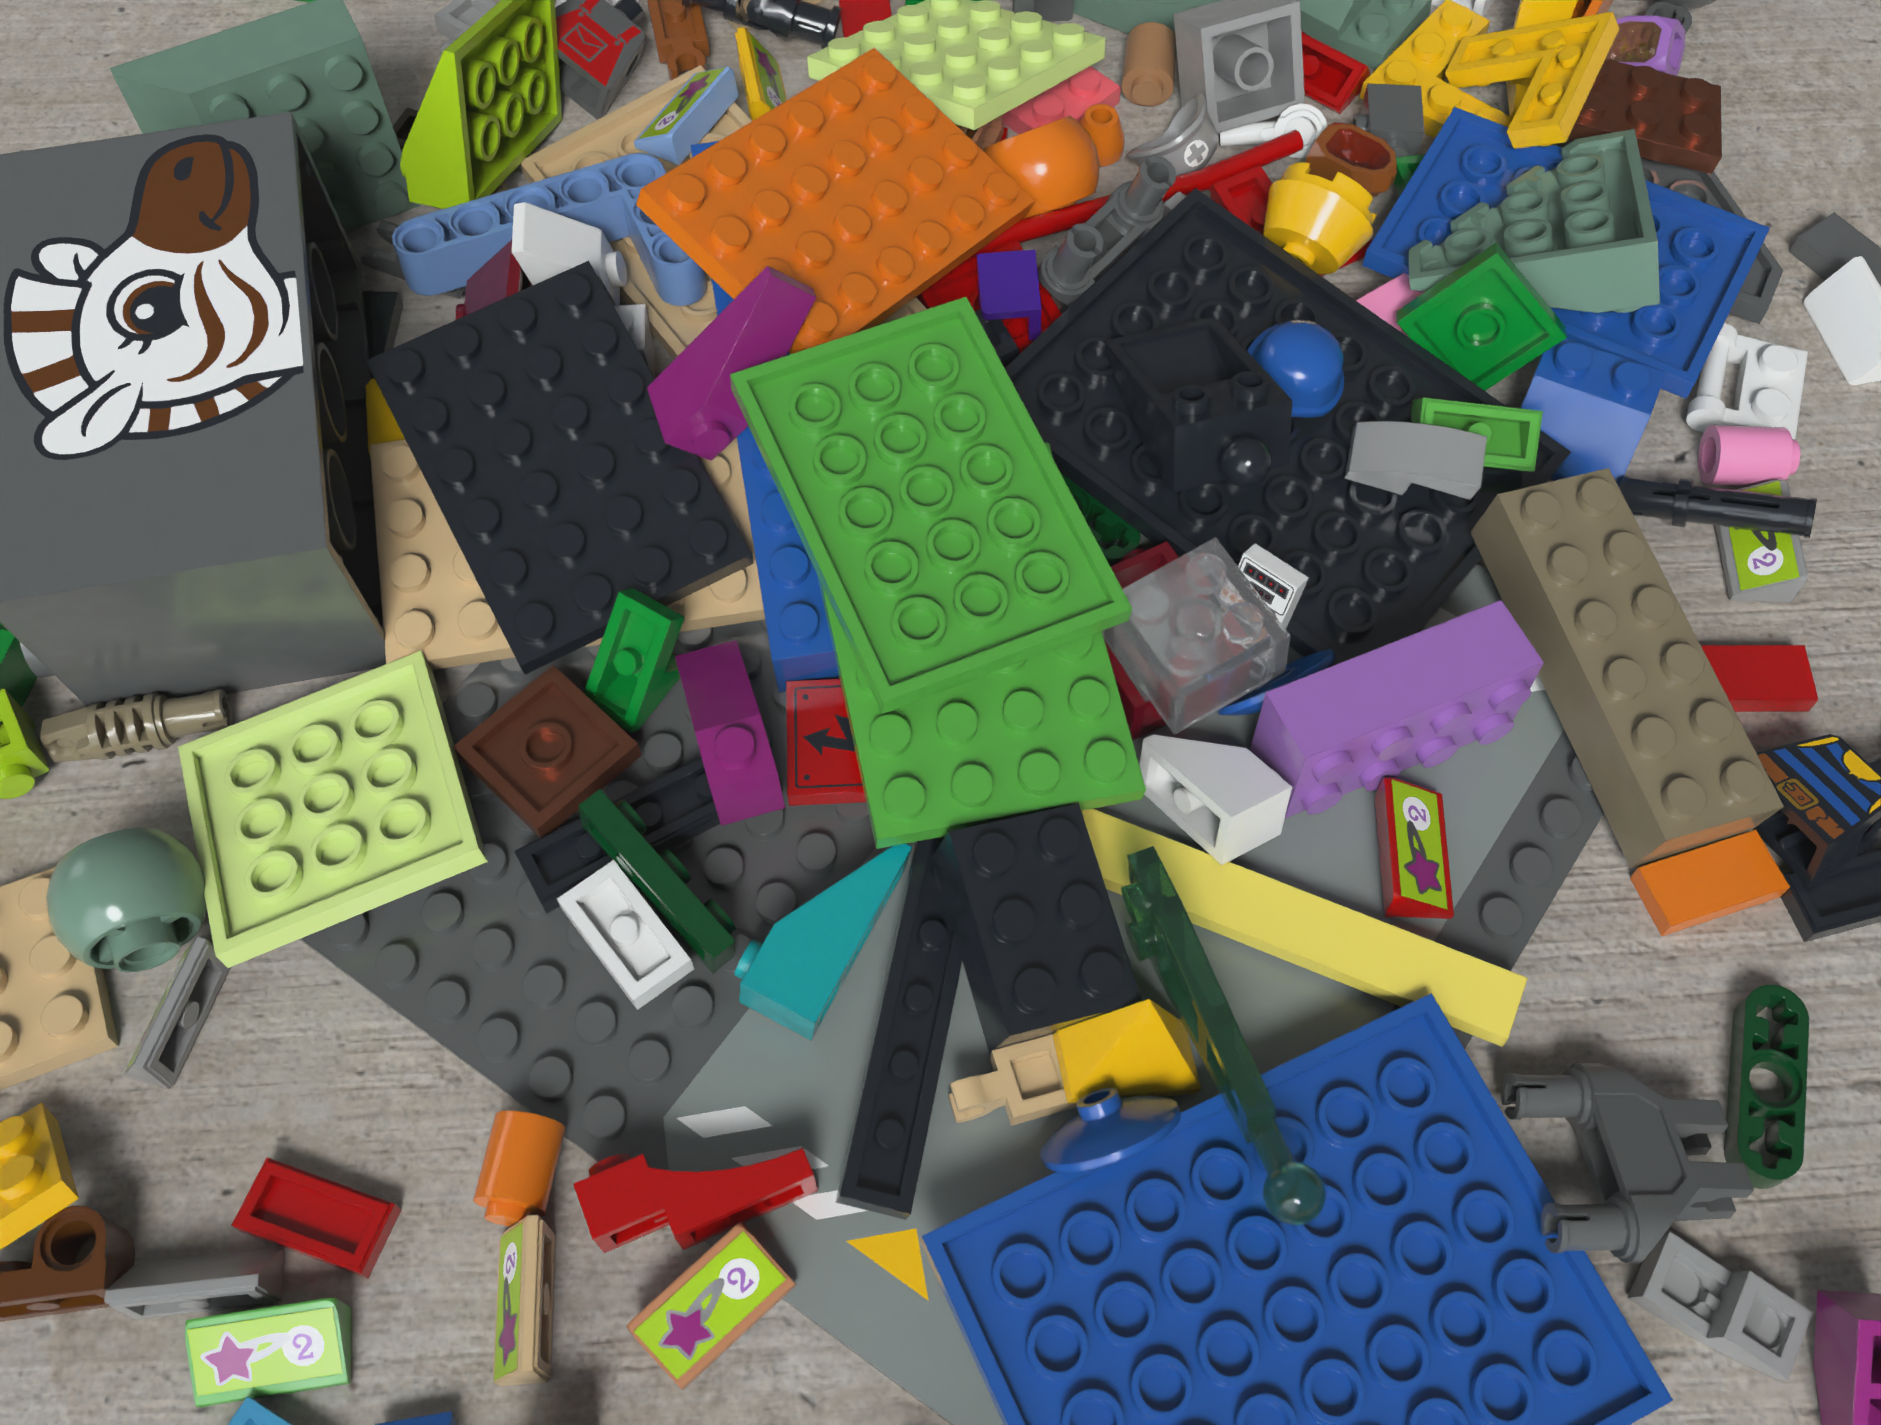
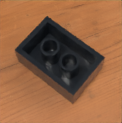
M1079 803L953 830L947 833L933 854L932 859L989 1054H991L992 1050L1051 1035L1065 1027L1142 1001Z

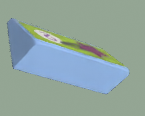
M721 67L694 73L634 141L635 148L679 166L691 152L690 145L698 144L739 97L733 69Z

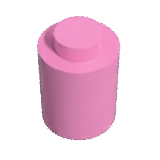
M1710 425L1702 435L1698 451L1700 479L1705 485L1752 486L1771 480H1787L1789 475H1793L1797 471L1800 462L1799 443L1797 440L1792 439L1790 431L1785 427Z

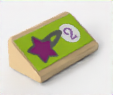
M539 1215L526 1216L501 1235L499 1241L493 1382L498 1386L548 1383V1378H551L555 1234Z

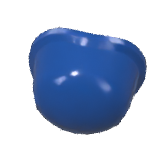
M1292 320L1276 324L1262 332L1248 348L1247 352L1292 399V417H1320L1329 413L1337 405L1344 389V358L1340 342L1331 331L1322 325L1307 320Z

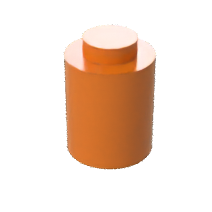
M499 1111L495 1114L473 1197L474 1203L486 1208L485 1220L512 1227L526 1216L539 1215L541 1217L545 1215L566 1130L562 1123L549 1117L523 1111Z

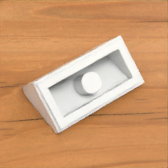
M1862 256L1854 257L1810 292L1803 301V305L1846 382L1850 385L1881 381V286Z

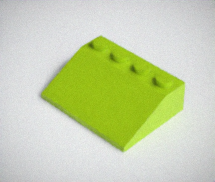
M501 0L443 51L402 149L400 168L403 177L406 178L409 202L445 209L491 195L562 121L555 0Z

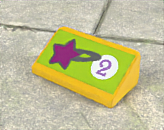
M745 27L737 28V32H735L736 45L750 119L754 121L787 101L778 62Z

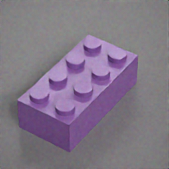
M1502 600L1266 692L1250 751L1292 786L1285 818L1305 810L1310 815L1318 814L1338 803L1344 794L1364 787L1366 791L1377 790L1382 778H1397L1401 771L1420 763L1424 768L1436 766L1449 759L1462 746L1477 740L1481 745H1486L1505 736L1514 727L1513 720L1522 703L1530 697L1532 693L1530 688L1544 662Z

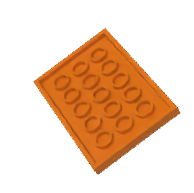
M873 48L644 186L640 190L636 206L733 299L767 266L813 288L816 299L788 351L790 354L879 325L1024 218L1035 200L938 109L930 99L899 72L890 61Z

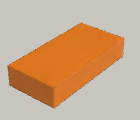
M1757 830L1638 867L1630 877L1661 936L1780 898L1790 888Z

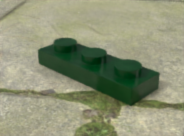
M601 789L578 805L583 828L606 854L618 864L628 879L711 973H716L734 957L735 940L731 936L736 931L734 923L714 900L709 899L702 904L686 886L691 881V877L672 852L664 849L658 854L644 839L642 834L647 831V828L635 810L623 799L614 805Z

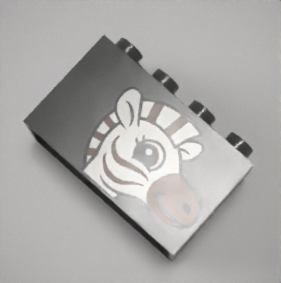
M292 112L0 154V623L20 641L24 658L36 676L40 678L56 676L86 706L100 702L106 706L107 702L117 699L125 702V699L133 696H139L143 699L146 694L155 692L160 695H166L168 699L203 694L204 692L215 691L221 688L226 694L375 669L386 664L371 458L368 451L365 386L371 380V372L365 361L369 359L361 267Z

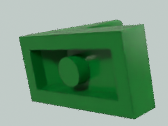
M634 588L619 591L584 691L588 698L616 724L629 733L637 732L680 679L675 655L672 654L685 618Z

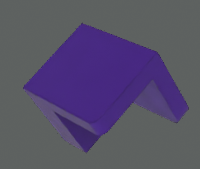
M1035 249L977 254V288L982 318L985 320L1026 317L1029 341L1035 340L1041 334V300Z

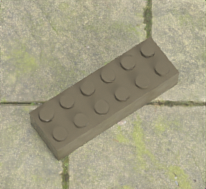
M1606 468L1497 494L1470 533L1506 608L1544 662L1538 673L1539 678L1630 868L1750 832L1782 809L1784 805L1610 469Z

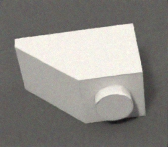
M526 202L514 204L512 254L532 285L589 261L613 305H620V287L625 286L627 283L626 265L622 254L619 251H613L602 229Z
M1155 734L1143 739L1139 766L1146 788L1144 795L1221 865L1281 835L1292 786L1250 750L1243 747Z

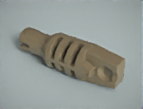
M222 688L204 692L203 694L168 699L164 694L160 695L155 692L146 694L143 699L139 696H133L125 699V702L120 699L111 700L106 703V706L101 702L81 709L44 719L41 725L40 740L54 762L88 759L107 760L112 759L116 754L120 757L129 756L134 753V750L137 753H145L152 750V747L157 750L167 749L176 742L178 737L224 729L233 725V713L229 698H226V692Z

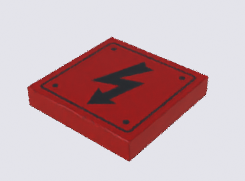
M840 679L786 681L787 797L789 806L866 802Z

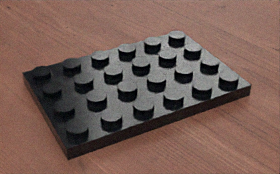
M589 261L365 360L524 675L602 638L619 591L634 588L664 606H668L753 564L751 552L697 455L664 442L647 387L655 379Z

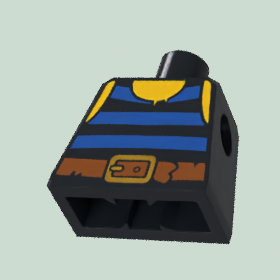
M1831 734L1756 752L1784 807L1752 830H1757L1761 839L1809 887L1824 880L1881 838V753L1865 760L1841 737Z

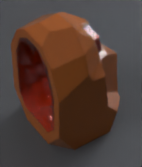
M1335 122L1328 125L1315 140L1305 163H1310L1308 174L1333 181L1337 172H1340L1360 184L1372 197L1386 192L1394 183L1397 173L1396 155L1388 143L1372 133L1347 123Z

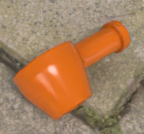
M1107 104L1090 106L1079 122L1091 135L1097 148L1100 167L1109 166L1117 162L1123 155L1125 144L1124 130L1119 115L1112 106Z

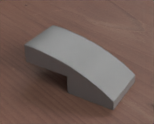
M1395 421L1357 422L1352 431L1345 479L1403 495L1411 483L1471 500L1481 487L1487 436L1422 423Z
M1670 1231L1663 1235L1642 1262L1627 1297L1651 1314L1699 1342L1778 1380L1789 1379L1813 1315L1812 1311L1752 1271L1732 1273Z

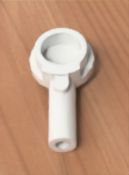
M1297 103L1290 105L1282 111L1277 121L1256 122L1221 132L1220 144L1221 146L1262 144L1290 131L1297 130L1303 139V150L1289 156L1304 158L1307 157L1315 140L1326 129L1327 122L1321 110L1314 105Z

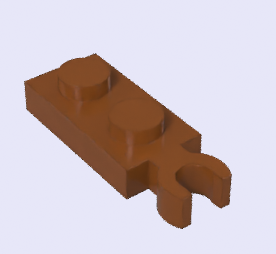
M647 0L659 62L667 63L669 80L671 81L679 77L681 72L692 70L699 65L707 71L705 56H710L701 7L693 4L691 8L682 6V0Z

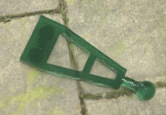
M1154 846L1127 855L1130 884L1121 887V891L1131 921L1125 923V929L1133 952L1140 962L1150 959L1164 990L1246 1143H1253L1268 1174L1263 1186V1198L1267 1209L1276 1219L1289 1225L1309 1223L1321 1213L1326 1200L1324 1182L1312 1167L1295 1161L1275 1121L1274 1103L1184 905Z

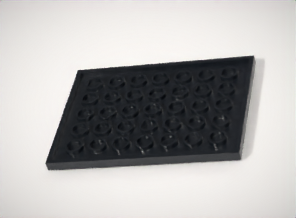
M1196 188L1005 368L1044 443H1049L1054 462L1059 471L1155 545L1168 541L1184 566L1225 598L1243 553L1255 543L1307 576L1309 579L1281 640L1303 657L1332 649L1336 655V660L1331 666L1421 632L1483 559L1470 532L1497 494L1547 483L1571 453L1570 450L1540 430L1535 471L1527 472L1483 467L1481 487L1471 500L1411 483L1405 493L1400 495L1345 479L1352 431L1357 422L1395 421L1412 423V403L1414 399L1419 398L1507 406ZM1214 316L1246 351L1252 342L1266 329L1287 321L1307 320L1318 323L1331 331L1340 342L1344 358V389L1340 400L1329 413L1315 418L1291 417L1289 465L1271 469L1264 481L1249 488L1238 487L1231 484L1228 480H1222L1173 492L1147 456L1104 352L1105 340Z

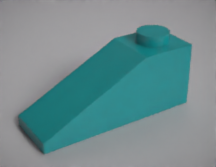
M907 844L891 846L776 922L764 943L752 939L734 972V976L742 979L739 1003L812 1041L905 872L912 847Z

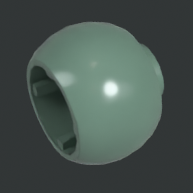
M131 828L106 833L78 845L58 862L49 880L46 896L49 923L58 941L76 959L89 966L104 969L116 968L120 972L127 973L152 969L174 958L178 954L180 947L189 942L199 931L206 917L207 910L203 870L194 853L180 839L162 830Z

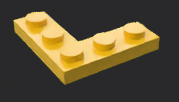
M1445 0L1363 82L1360 98L1363 100L1367 83L1421 86L1424 133L1434 139L1454 107L1506 127L1510 126L1513 119L1502 111L1443 81L1447 77L1445 71L1464 37L1486 34L1490 24V20L1451 0Z
M1607 12L1464 37L1445 74L1450 85L1457 88L1469 86L1483 87L1495 82L1521 78L1532 79L1507 130L1511 144L1516 149L1532 146L1545 147L1556 143H1564L1573 129L1615 40L1619 27L1614 13Z

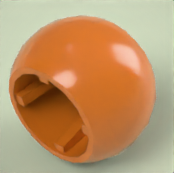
M1071 116L997 142L984 149V152L1035 200L1028 214L1022 219L1075 205L1077 200L1094 194L1099 182L1100 163L1097 148L1088 131L1079 121Z

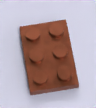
M1605 59L1567 140L1574 141L1579 138L1635 129L1641 158L1712 174L1722 158L1721 86L1710 84L1700 78L1689 79L1659 72L1649 66H1634Z

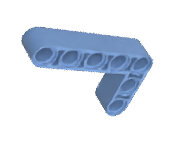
M645 153L628 154L411 218L401 223L392 235L393 246L406 284L410 290L419 295H437L466 286L467 280L512 240L514 204L526 202L602 229L608 242L630 236L657 294L664 302L670 305H691L699 301L707 290L705 271L636 206L641 188L666 174L662 163L656 157Z

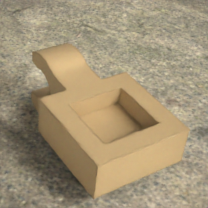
M1054 1034L992 1050L990 1062L994 1072L971 1076L950 1083L952 1093L948 1094V1099L955 1122L962 1123L977 1119L1002 1106H1005L1011 1126L1077 1108L1076 1103H1067L1053 1040Z

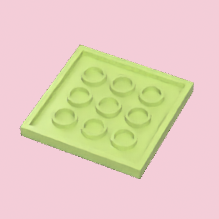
M924 0L916 5L900 7L897 10V14L885 20L869 22L863 26L862 31L849 37L831 40L828 43V47L807 56L808 76L820 81L875 48L954 124L976 130L1104 59L1105 37L1085 32L1084 27L1079 24H1055L1044 21L1042 16L1035 12H1018L1014 14L1012 11L1001 9V5L995 1Z
M422 650L178 746L198 862L203 870L204 895L215 956L227 968L488 862L459 760L453 748L454 743L432 667L427 663Z

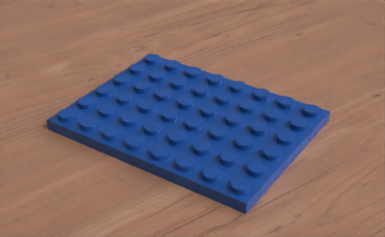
M1432 993L1181 1112V1119L1178 1125L1166 1137L1133 1156L1095 1169L1067 1173L1055 1172L921 1236L920 1239L924 1252L1004 1425H1630L1673 1401L1585 1251L1552 1253L1546 1247L1545 1241L1547 1238H1557L1558 1235L1542 1236L1541 1214L1544 1205L1556 1202Z

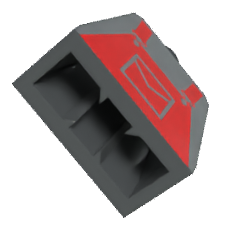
M567 0L555 7L560 90L597 120L605 116L634 73L647 37L639 26L644 22L645 16L641 6L635 0H619L613 6L606 0Z

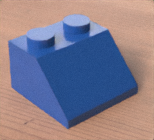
M1567 338L1544 352L1520 408L1543 411L1540 430L1571 451L1563 465L1550 480L1556 481L1609 468L1619 487L1649 421L1666 372Z

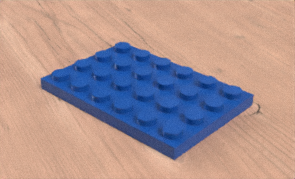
M1454 107L1366 250L1362 266L1393 279L1403 273L1409 275V249L1424 239L1431 241L1432 247L1440 245L1448 236L1453 234L1451 233V221L1480 202L1489 204V209L1497 207L1508 197L1507 184L1536 165L1544 167L1545 172L1557 167L1563 160L1562 148L1551 145L1514 149L1507 134L1509 127ZM1645 180L1658 239L1660 304L1643 306L1638 310L1628 313L1614 311L1592 313L1550 308L1566 326L1567 339L1665 371L1666 374L1660 389L1687 399L1770 228Z

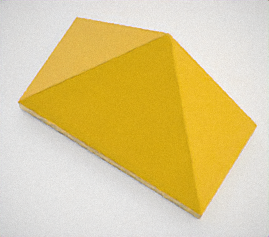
M1150 999L1057 1030L1053 1035L1067 1103H1076L1083 1096L1104 1088H1116L1120 1098L1197 1094L1201 1090L1185 1023Z

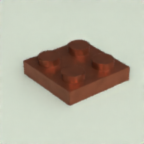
M554 665L453 746L458 758L539 838L553 832L579 810V804L597 790H602L642 756L638 743Z

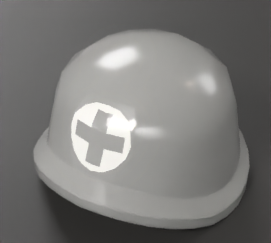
M1199 92L1178 111L1171 124L1159 138L1137 146L1127 154L1128 158L1137 160L1142 164V162L1146 163V158L1150 156L1163 157L1174 166L1176 176L1202 169L1215 153L1219 140L1217 130L1206 110L1207 101L1203 93Z

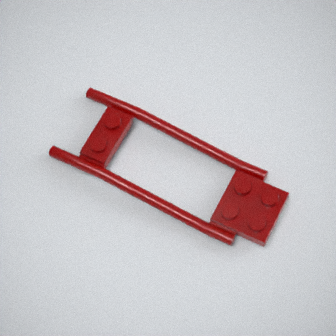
M1293 130L1200 170L1176 176V181L1167 190L1162 200L1163 202L1168 201L1179 191L1187 196L1195 188L1199 191L1209 190L1211 193L1210 198L1263 235L1269 189L1272 182L1262 167L1303 150L1302 136L1297 130ZM1110 195L1021 219L917 296L918 300L926 309H930L967 297L974 312L981 309L979 307L977 288V254L1023 250L1020 245L1022 242L1072 229L1076 224L1087 222L1106 204ZM1372 239L1339 269L1364 259ZM1039 282L1041 333H1043L1062 314L1049 292ZM1026 317L1001 319L1016 343L1019 353L1024 351L1034 341H1029Z

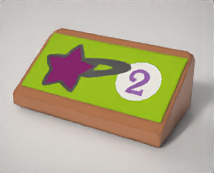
M741 1222L734 1226L626 1325V1328L679 1388L684 1390L797 1284L753 1230Z

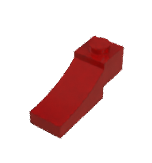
M803 1148L752 1165L699 1172L652 1168L644 1154L631 1159L630 1154L622 1153L597 1162L588 1170L590 1177L573 1184L592 1240L604 1253L669 1225L681 1248L686 1250L731 1230L738 1223L742 1222L745 1224L818 1191L814 1174Z

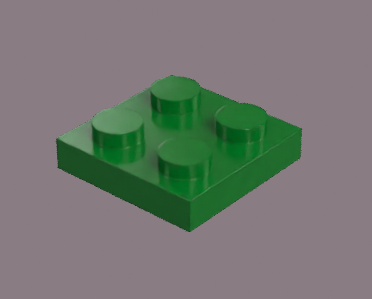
M1497 242L1396 312V323L1411 340L1484 391L1567 338L1566 326Z

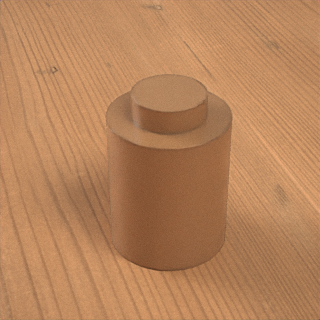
M1156 22L1142 23L1134 27L1126 38L1121 87L1124 96L1136 105L1156 106L1167 101L1172 95L1177 49L1175 33L1166 25Z

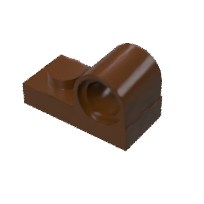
M73 1205L64 1208L47 1219L37 1233L32 1263L24 1261L0 1262V1322L109 1307V1304L104 1302L105 1290L132 1268L135 1263L134 1240L127 1229L87 1206ZM96 1235L95 1245L89 1256L76 1263L75 1258L79 1247L89 1237Z

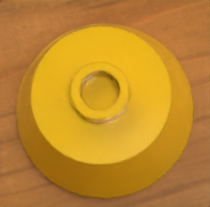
M1300 162L1291 164L1286 168L1281 179L1275 181L1270 186L1263 236L1317 274H1332L1372 238V224L1377 214L1370 213L1368 208L1373 197L1360 184L1340 172H1337L1334 180L1330 181L1320 176L1308 174L1310 163Z

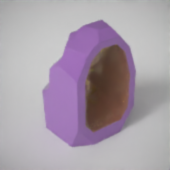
M1625 16L1616 19L1619 31L1606 59L1634 66H1649L1659 72L1677 76L1685 49V28L1678 19L1661 16Z

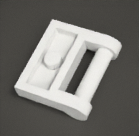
M1724 323L1701 370L1697 396L1692 399L1688 406L1687 424L1692 429L1704 432L1710 425L1785 427L1790 431L1792 439L1795 440L1808 351L1738 335L1733 326ZM1727 362L1740 365L1732 409L1725 408L1724 402L1720 400Z

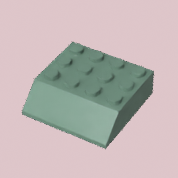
M315 0L110 68L142 134L292 112L345 233L420 206L418 203L409 202L406 178L403 177L400 168L402 151L362 37L343 0Z

